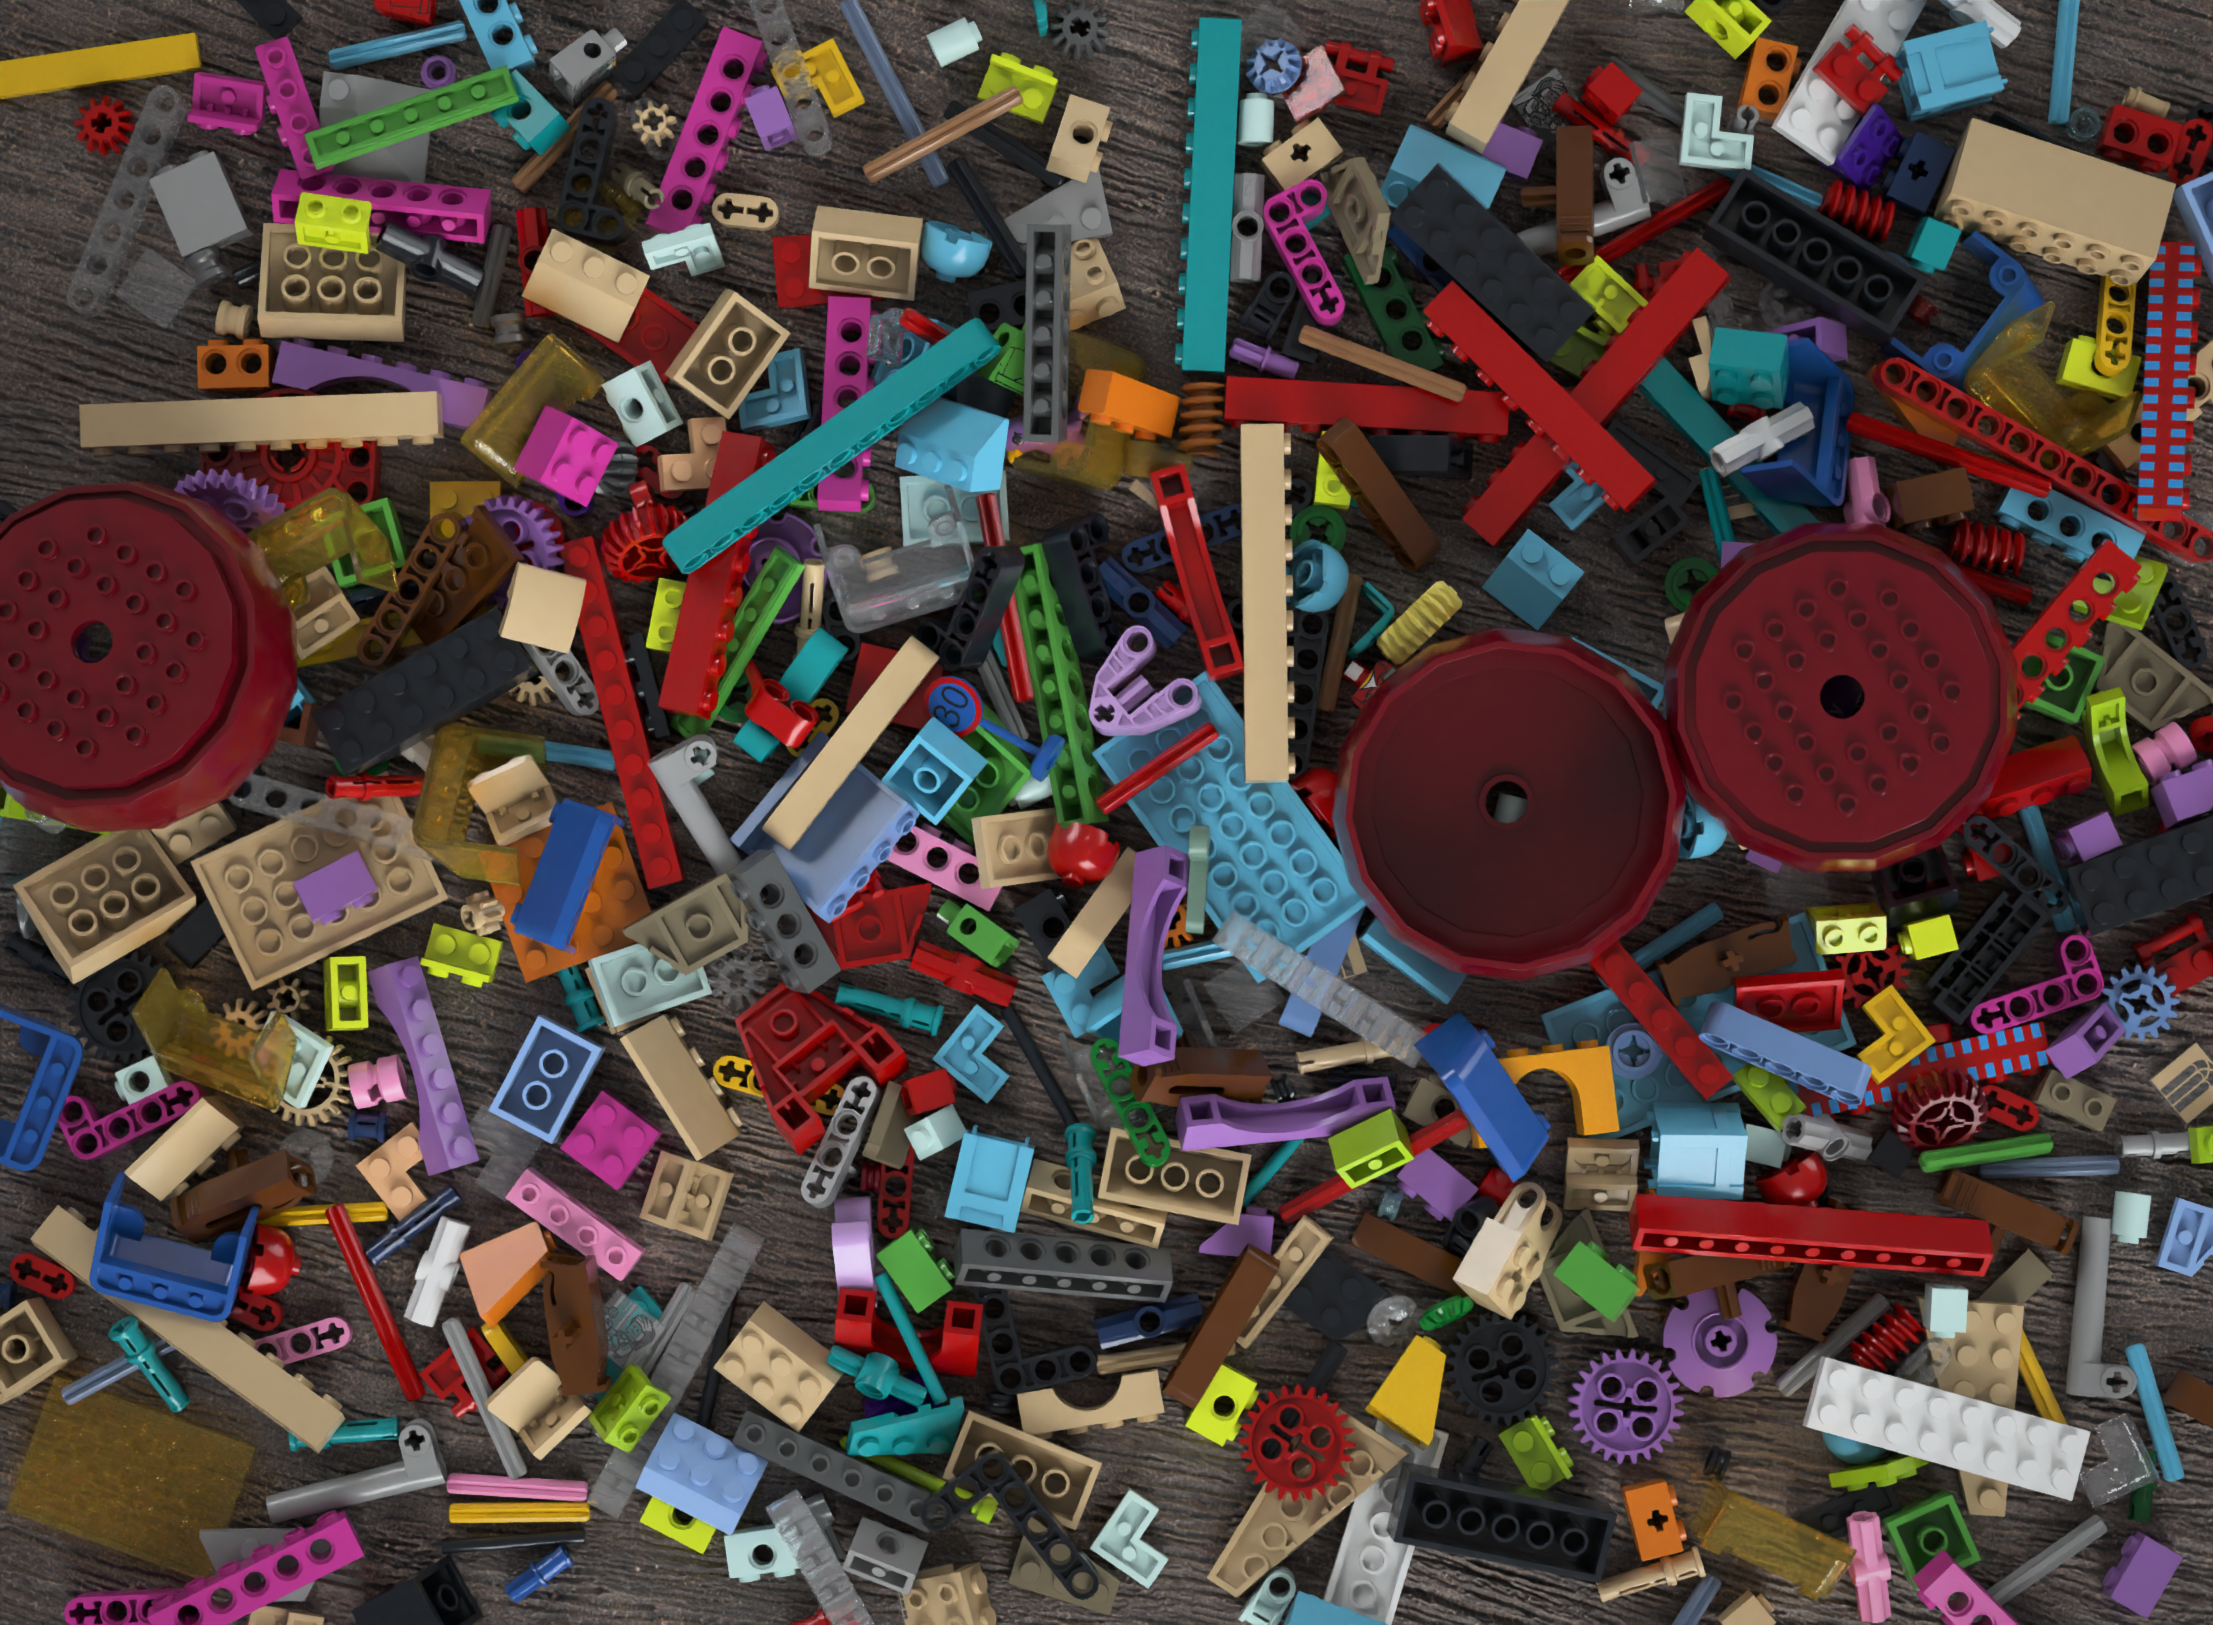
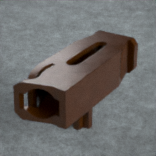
M1592 125L1556 127V186L1522 187L1521 190L1522 208L1556 207L1558 263L1563 266L1590 265L1594 263V139Z
M1786 913L1775 915L1777 926L1775 922H1761L1748 925L1680 951V954L1674 955V958L1669 959L1666 963L1663 958L1655 960L1654 965L1669 1002L1675 1007L1681 1004L1679 997L1688 998V996L1695 997V995L1710 994L1734 985L1735 978L1758 976L1798 961L1796 953L1792 949L1789 919ZM1775 929L1771 933L1758 934L1750 937L1749 939L1747 938L1749 935L1755 932Z
M1184 1031L1182 1037L1176 1040L1174 1060L1148 1066L1136 1064L1129 1075V1084L1137 1102L1147 1103V1101L1171 1107H1178L1180 1097L1217 1094L1234 1101L1246 1103L1249 1099L1250 1103L1261 1104L1265 1087L1271 1080L1272 1074L1261 1050L1198 1048L1191 1031Z
M232 1148L228 1150L229 1154L226 1155L228 1172L204 1181L183 1195L170 1199L171 1220L174 1228L194 1244L202 1242V1240L217 1237L222 1233L235 1232L242 1229L252 1206L260 1207L256 1223L284 1212L296 1205L303 1196L309 1197L317 1193L315 1172L312 1166L291 1156L286 1149L248 1164L247 1150L244 1148L241 1150ZM300 1174L307 1176L308 1186H302Z
M1953 1168L1943 1170L1932 1198L1937 1202L1977 1219L1988 1221L1994 1254L1991 1263L1995 1260L2006 1231L2067 1255L2080 1227V1222ZM2066 1226L2068 1229H2070V1231L2065 1240V1243H2058L2062 1231Z
M1827 1197L1826 1201H1823V1203L1830 1205L1832 1209L1849 1210L1840 1202ZM1798 1263L1788 1288L1785 1318L1778 1317L1776 1324L1819 1342L1826 1343L1827 1336L1822 1333L1827 1329V1326L1839 1311L1856 1267Z
M559 1253L548 1254L539 1262L540 1268L549 1270L545 1275L543 1283V1302L552 1361L562 1383L558 1387L559 1395L567 1396L604 1392L613 1382L611 1376H606L609 1344L595 1255L576 1257Z
M1681 1254L1660 1262L1646 1264L1643 1273L1648 1294L1653 1300L1678 1298L1714 1288L1721 1320H1726L1742 1315L1734 1282L1790 1267L1791 1262ZM1658 1272L1661 1288H1656L1654 1273Z

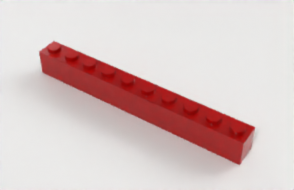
M1698 247L1692 253L1687 250L1674 265L1677 271L1668 281L1663 278L1656 284L1650 293L1653 296L1651 301L1645 307L1639 305L1627 319L1630 325L1621 335L1616 332L1604 345L1603 349L1606 352L1599 361L1591 360L1582 370L1580 377L1583 379L1574 389L1568 387L1565 390L1602 427L1608 423L1693 325L1692 320L1699 318L1732 280L1728 272ZM1545 432L1540 437L1535 433L1527 443L1521 441L1511 452L1509 457L1512 461L1504 470L1498 468L1487 480L1486 484L1489 487L1482 496L1479 497L1476 494L1463 508L1466 514L1462 517V520L1496 549L1502 545L1574 462L1570 457L1563 461L1550 448L1554 441Z
M589 536L559 544L564 546V549L560 551L561 559L564 560L565 574L586 580L578 624L648 889H653L688 880L665 792L647 764L655 756L646 727L642 703L636 691L634 672L626 655V642L606 565L603 562L599 539L595 536Z
M1635 1194L1628 1216L1632 1250L1982 1277L1985 1276L1994 1255L1988 1221L1970 1218L1960 1219L1937 1217L1934 1215L1921 1216L1869 1212L1865 1210H1842L1829 1207L1816 1208L1764 1204L1760 1202L1727 1201L1724 1199L1711 1200L1659 1196L1655 1194Z

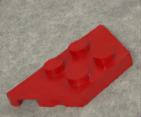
M932 883L885 890V893L878 898H873L870 893L861 894L860 897L864 907L830 923L815 914L808 905L805 904L841 970L908 959L912 956L932 891Z

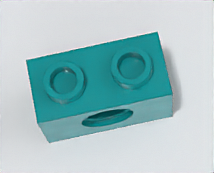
M515 69L510 75L519 101L492 110L489 114L502 128L505 129L510 125L516 131L511 136L525 151L532 147L542 156L571 126ZM531 111L526 118L521 119L524 113Z
M1920 217L1904 257L1911 259L1910 267L1927 274H1933L1935 270L1944 271L1962 231L1930 217Z

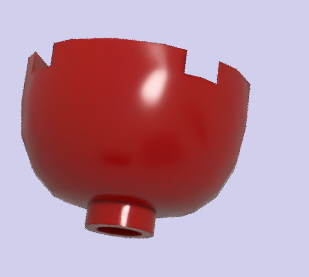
M1321 767L1309 769L1289 784L1315 820L1325 827L1323 831L1326 835L1333 839L1336 837L1331 813L1336 773Z
M1070 822L1069 828L1060 829L1061 823L1056 824L1051 831L1047 847L1049 865L1053 871L1062 878L1064 884L1073 888H1082L1083 885L1089 886L1102 882L1112 872L1117 862L1120 844L1116 841L1113 846L1112 843L1107 841L1108 833L1091 825Z
M1808 1150L1789 1158L1785 1164L1781 1165V1168L1775 1169L1772 1167L1754 1180V1183L1767 1204L1817 1207L1816 1199L1824 1193L1827 1186V1171L1818 1152Z
M256 1223L246 1262V1272L248 1273H243L241 1278L242 1293L270 1295L280 1292L289 1283L291 1275H298L301 1266V1255L295 1254L293 1240L281 1228Z

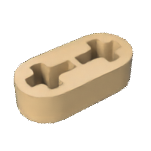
M723 193L714 200L712 205V213L716 221L722 226L730 228L766 231L774 228L780 218L776 203L771 198L764 196ZM727 201H732L734 208L743 209V214L732 213L730 219H725L723 212L719 211V208L725 207ZM762 205H767L769 212H772L773 216L766 217L765 222L761 223L758 216L748 214L749 210L760 211Z

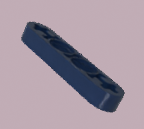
M1232 504L1199 516L1200 523H1208L1214 530L1213 538L1206 542L1207 549L1241 537V529L1237 530L1235 525L1224 528V532L1227 535L1220 537L1219 526L1213 519L1220 516L1221 523L1231 519V512L1237 511V514L1241 516V504ZM1164 530L1132 541L1125 546L1122 552V563L1128 571L1136 574L1144 573L1173 562L1172 556L1165 554L1160 547L1161 540L1166 536ZM1155 541V551L1161 560L1154 562L1153 555H1150L1143 559L1144 565L1137 567L1135 562H1128L1127 558L1132 555L1131 549L1138 548L1139 552H1145L1150 550L1147 542Z

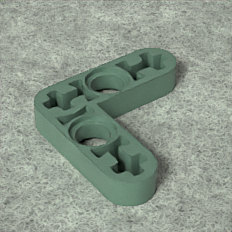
M1191 825L1190 869L1185 933H1204L1211 837L1209 826Z

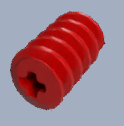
M1836 179L1826 190L1817 212L1821 214L1827 212V218L1832 221L1840 217V225L1844 228L1850 222L1854 223L1853 233L1856 235L1864 227L1867 228L1866 239L1868 240L1878 232L1880 233V245H1883L1895 218V202L1889 200L1882 207V196L1875 195L1869 201V192L1867 190H1862L1855 197L1856 187L1851 184L1842 192V180Z
M1964 519L1960 520L1952 530L1946 548V555L1950 558L1954 551L1958 552L1959 563H1963L1966 557L1971 555L1972 566L1974 567L1983 558L1985 559V569L1989 571L1995 562H1999V573L2004 574L2010 565L2013 568V577H2017L2024 561L2025 537L2021 532H2016L2011 537L2010 530L2005 528L2001 529L1997 534V529L1994 525H1989L1984 530L1983 524L1978 521L1974 522L1970 527L1969 520Z
M1895 1303L1892 1308L1896 1317L1885 1312L1882 1315L1885 1327L1876 1322L1871 1324L1874 1336L1863 1331L1860 1336L1864 1345L1852 1341L1850 1347L1853 1355L1850 1353L1848 1355L1857 1366L1870 1370L1878 1368L1886 1373L1888 1368L1885 1359L1888 1358L1897 1363L1899 1359L1895 1350L1899 1349L1907 1354L1909 1348L1906 1341L1909 1339L1919 1344L1920 1340L1917 1331L1926 1332L1903 1306Z

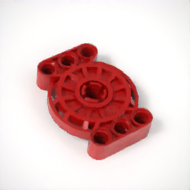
M283 388L271 390L255 398L320 395L309 390ZM363 441V447L357 448L341 447V442H327V448L307 449L306 443H300L299 446L301 451L305 452V458H301L297 465L291 467V470L286 469L281 463L280 456L283 450H270V445H256V451L238 452L234 451V446H227L228 455L220 462H215L213 453H201L200 471L208 475L209 469H213L218 475H222L224 469H226L232 477H236L240 472L243 474V480L249 481L255 478L257 479L256 486H269L267 494L279 495L277 502L285 503L284 511H298L299 515L287 517V523L308 522L324 516L337 507L343 499L351 507L378 500L381 446H377V441ZM363 449L368 450L370 455L369 462L363 467H356L354 464L355 454ZM362 484L366 485L368 488L367 498L362 502H354L352 493L355 487ZM328 501V503L323 505L321 508L310 512V509L320 506L324 502Z

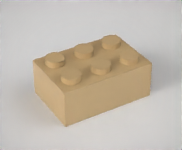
M725 288L664 375L717 414L729 420L791 333L738 293Z
M765 1301L751 1316L713 1367L797 1432L802 1429L844 1373L827 1364L826 1359L830 1352L828 1349Z

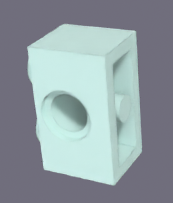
M651 360L602 384L608 403L615 409L622 423L624 434L635 447L683 424ZM637 400L642 404L643 411L638 407Z
M795 1521L734 1530L731 1536L727 1533L724 1534L729 1577H739L740 1583L761 1579L760 1574L774 1572L775 1577L791 1576L796 1574L795 1569L801 1568L803 1564L798 1526ZM761 1544L768 1545L773 1550V1559L767 1562L760 1561L755 1556V1547Z

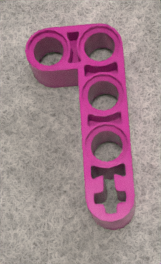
M1308 179L1271 197L1264 206L1263 223L1288 272L1293 277L1296 287L1313 319L1323 327H1332L1341 321L1345 301L1305 226V223L1323 213L1327 198L1324 185L1317 180ZM1305 193H1315L1320 198V202L1314 206H1308L1301 201V197ZM1280 208L1285 210L1289 217L1283 222H1276L1270 217V212ZM1292 239H1298L1305 244V248L1299 253H1293L1286 248V244ZM1308 270H1315L1319 272L1322 278L1318 283L1309 284L1305 282L1302 275ZM1324 290V298L1329 306L1335 304L1334 313L1332 314L1328 310L1321 311L1323 299L1320 293Z
M2078 934L2063 935L2058 938L2054 943L2053 955L2060 974L1981 1000L1965 1019L1966 1026L1972 1032L1990 1034L2097 998L2103 991L2104 981L2089 940ZM2072 940L2080 947L2079 956L2074 960H2070L2065 953L2066 945ZM2083 974H2086L2091 980V988L2085 994H2082L2077 988V980ZM2050 985L2056 988L2058 992V998L2052 1005H2048L2043 999V992ZM2015 997L2021 998L2024 1002V1011L2019 1016H2014L2009 1008L2011 1000ZM1981 1011H1998L2001 1015L1986 1019L1985 1024L1977 1023L1976 1019L1981 1016Z
M180 1081L100 1119L91 1100L86 1097L70 1095L66 1100L58 1123L75 1156L80 1159L98 1160L176 1123L202 1097L207 1096L201 1085ZM184 1090L193 1092L194 1096L189 1099L190 1105L178 1103L172 1106L170 1101L182 1099L185 1096ZM78 1102L82 1106L83 1112L80 1119L74 1122L69 1117L68 1112L70 1106ZM157 1103L162 1109V1116L157 1122L153 1123L149 1120L147 1113L149 1107ZM121 1119L127 1120L130 1126L129 1133L124 1138L118 1137L115 1131L116 1124ZM92 1134L97 1139V1148L89 1154L85 1151L83 1142L88 1135Z
M185 1588L81 1593L67 1603L64 1610L65 1621L68 1625H151L147 1618L148 1601L169 1592L173 1596L185 1590ZM114 1601H121L125 1604L127 1608L126 1617L123 1618L115 1615L112 1608ZM82 1604L84 1609H96L100 1606V1611L92 1612L85 1617L84 1612H78V1607ZM184 1606L179 1610V1614L187 1619L194 1618L199 1613L198 1610L197 1614H190L184 1609Z

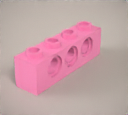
M923 823L921 829L914 826L910 831L916 838V845L911 851L903 852L899 850L897 844L893 846V851L888 857V861L989 912L1003 888L1001 886L981 889L979 878L972 884L962 882L959 877V871L963 865L972 863L978 867L977 857L971 855L974 848L957 839L954 840L952 845L939 839L943 832ZM936 847L943 848L948 855L946 864L940 868H934L928 862L929 852Z
M533 1167L527 1168L505 1197L583 1255H595L597 1265L619 1281L624 1280L646 1251L637 1242Z

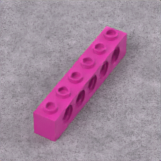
M723 26L659 189L664 193V202L661 203L655 198L654 202L660 207L651 210L646 221L649 229L661 234H671L684 230L692 224L703 225L704 217H701L700 214L704 204L710 205L715 195L717 185L713 184L717 171L723 172L728 162L730 152L725 150L730 138L736 139L739 134L742 119L738 117L743 105L747 106L744 99L750 97L749 92L755 89V86L751 85L756 72L759 74L763 72L767 62L768 54L764 53L765 46L763 41ZM732 64H740L744 67V72L741 77L730 79L725 75L727 68ZM725 96L731 99V105L726 111L718 112L713 109V103L718 97ZM707 129H714L718 132L717 140L710 145L701 143V134ZM693 162H702L706 166L704 173L700 177L694 178L687 175V169ZM682 194L690 195L693 198L692 205L686 210H678L674 207L676 198Z
M280 169L271 192L274 223L295 225L296 213L302 192L371 202L372 211L369 229L370 232L380 233L383 225L389 220L419 236L430 234L445 240L485 243L492 220L491 190L327 173L308 180H302L297 170Z
M828 296L821 425L843 410L839 406L842 400L850 398L856 401L875 387V378L868 377L869 365H876V344H870L871 331L877 332L878 310H872L871 298ZM850 331L861 335L860 339L855 342H848L843 339V336ZM847 365H854L860 369L857 374L852 376L844 375L841 372L842 368ZM871 446L843 465L854 470L850 477L841 478L833 472L818 483V510L861 512L862 501L869 500V479H863L864 466L870 467Z
M333 1510L320 1516L316 1520L317 1524L305 1530L303 1527L291 1530L283 1536V1541L273 1546L270 1543H266L257 1547L250 1553L251 1557L239 1563L235 1559L223 1564L217 1569V1574L207 1579L204 1576H200L191 1580L184 1586L185 1590L173 1596L169 1592L157 1597L151 1602L152 1606L148 1608L147 1618L151 1625H227L365 1556L364 1546L346 1511L343 1510L337 1513ZM317 1539H325L331 1544L330 1548L323 1553L314 1552L310 1546ZM285 1555H291L297 1559L298 1563L292 1569H283L278 1565V1560ZM251 1572H259L263 1574L265 1580L260 1585L252 1586L245 1581V1577ZM219 1588H225L231 1592L232 1596L226 1602H218L213 1599L212 1593ZM185 1605H193L199 1610V1613L194 1618L187 1619L179 1614V1610Z
M1944 1549L1912 1578L1920 1589L1916 1595L1929 1609L1932 1610L1937 1606L1943 1612L1940 1618L1946 1625H2021ZM1960 1592L1955 1599L1948 1601L1950 1595ZM1983 1615L1978 1622L1972 1623L1976 1616Z

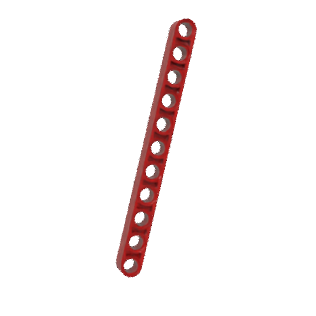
M1899 357L1890 358L1879 363L1874 368L1872 374L1873 383L1885 394L2016 467L2051 479L2052 487L2095 511L2146 535L2145 538L2183 560L2190 563H2200L2213 559V531L2182 515L2181 522H2172L2175 527V533L2170 539L2163 532V526L2166 521L2140 522L2134 518L2132 509L2138 503V489L1905 359ZM1888 366L1896 368L1899 373V380L1896 384L1890 383L1885 377V371ZM1919 383L1925 384L1930 390V396L1926 402L1919 399L1916 394ZM1950 400L1956 401L1960 406L1961 412L1957 419L1952 418L1947 411ZM1982 417L1989 420L1991 424V432L1988 436L1983 435L1978 429V423ZM2013 434L2017 435L2022 441V448L2019 453L2011 450L2009 446V440ZM2043 452H2047L2052 457L2053 464L2050 470L2044 469L2040 464V456ZM2074 469L2079 470L2083 475V483L2080 487H2076L2071 481V473ZM2105 486L2111 488L2114 493V499L2111 504H2107L2102 499L2101 493ZM2197 537L2201 538L2205 543L2206 549L2202 556L2198 555L2194 550V542Z

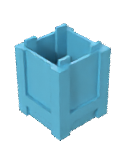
M1986 20L1901 43V49L1895 56V64L1904 72L1898 79V84L1908 124L1990 103L1993 100L1992 96L2004 89L2003 85L2008 80L2007 78L2002 79L1999 74L1989 37L1994 28H1988Z
M1653 1102L1652 1111H1646L1647 1121H1652L1649 1159H1643L1644 1169H1650L1653 1179H1648L1649 1189H1655V1194L1659 1196L1743 1200L1748 1135L1741 1118L1739 1103Z
M975 1124L973 1130H966L967 1132H964L944 1217L1015 1233L1035 1145L1029 1144L1030 1137H1026L1025 1143L977 1132L978 1125Z

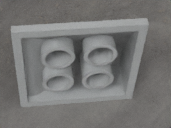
M324 71L319 124L321 128L432 90L360 75ZM431 131L334 164L335 169L327 174L425 183Z

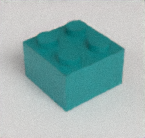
M1716 327L1708 363L1712 400L1726 405L1737 403L1754 405L1761 409L1783 408L1790 374L1787 335Z

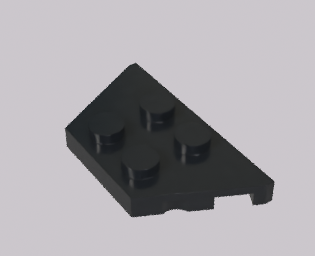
M1289 1224L1287 1227V1236L1295 1227L1292 1224ZM1325 1248L1282 1305L1337 1342L1399 1308L1403 1302Z

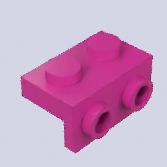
M197 72L194 74L192 110L187 114V121L197 123V126L202 129L213 130L225 127L232 128V132L235 134L251 135L253 132H257L265 123L267 83Z

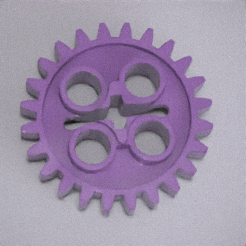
M209 469L208 475L197 470L195 477L187 474L184 481L179 480L177 487L174 489L176 492L216 505L262 549L264 547L271 550L273 544H279L281 537L284 536L288 513L284 512L285 503L277 502L278 494H267L269 486H256L257 479L255 478L249 481L243 480V474L240 472L236 477H232L226 469H224L222 475H218L213 469Z
M508 495L484 500L486 508L516 547L534 541L533 547L520 551L525 558L523 563L528 564V558L530 557L533 566L558 572L554 569L555 565L564 564V560L556 557V552L563 550L564 546L555 544L554 541L561 534L560 531L551 532L549 529L554 519H542L545 508L533 509L534 501H522L519 495L511 496L510 498ZM467 515L465 519L470 526L473 518L471 515ZM516 524L520 528V536L516 533ZM514 572L487 600V606L498 605V608L505 610L509 601L507 592Z
M1618 1347L1614 1349V1358L1611 1359L1602 1351L1600 1352L1602 1363L1597 1364L1589 1359L1588 1363L1592 1370L1589 1373L1581 1369L1578 1370V1373L1584 1379L1582 1383L1571 1382V1386L1578 1391V1395L1568 1396L1567 1400L1577 1404V1408L1569 1410L1568 1415L1579 1418L1571 1427L1574 1431L1584 1430L1579 1438L1581 1443L1592 1440L1589 1449L1591 1453L1594 1454L1600 1448H1603L1602 1458L1606 1461L1612 1453H1615L1618 1464H1622L1625 1455H1628L1631 1462L1636 1464L1638 1453H1642L1647 1460H1650L1651 1454L1649 1449L1654 1447L1662 1453L1663 1448L1660 1441L1664 1439L1673 1442V1438L1668 1433L1669 1428L1680 1429V1426L1673 1421V1417L1684 1415L1682 1410L1675 1407V1403L1681 1402L1684 1398L1682 1395L1672 1393L1680 1384L1678 1381H1667L1672 1374L1671 1369L1667 1368L1660 1372L1658 1371L1662 1363L1659 1358H1656L1649 1364V1353L1646 1351L1640 1355L1639 1359L1636 1358L1635 1349L1631 1347L1626 1357H1623ZM1607 1377H1615L1619 1382L1618 1390L1612 1395H1605L1601 1391V1384ZM1643 1381H1650L1654 1385V1392L1647 1399L1638 1398L1636 1393L1638 1385ZM1625 1397H1628V1400L1634 1405L1656 1406L1657 1410L1656 1412H1646L1629 1408L1626 1414H1623V1411L1616 1406H1596L1594 1401L1602 1399L1610 1402L1624 1403ZM1604 1412L1613 1413L1615 1418L1614 1425L1608 1430H1600L1597 1427V1419ZM1643 1416L1647 1417L1650 1421L1648 1431L1644 1434H1635L1632 1430L1635 1419Z

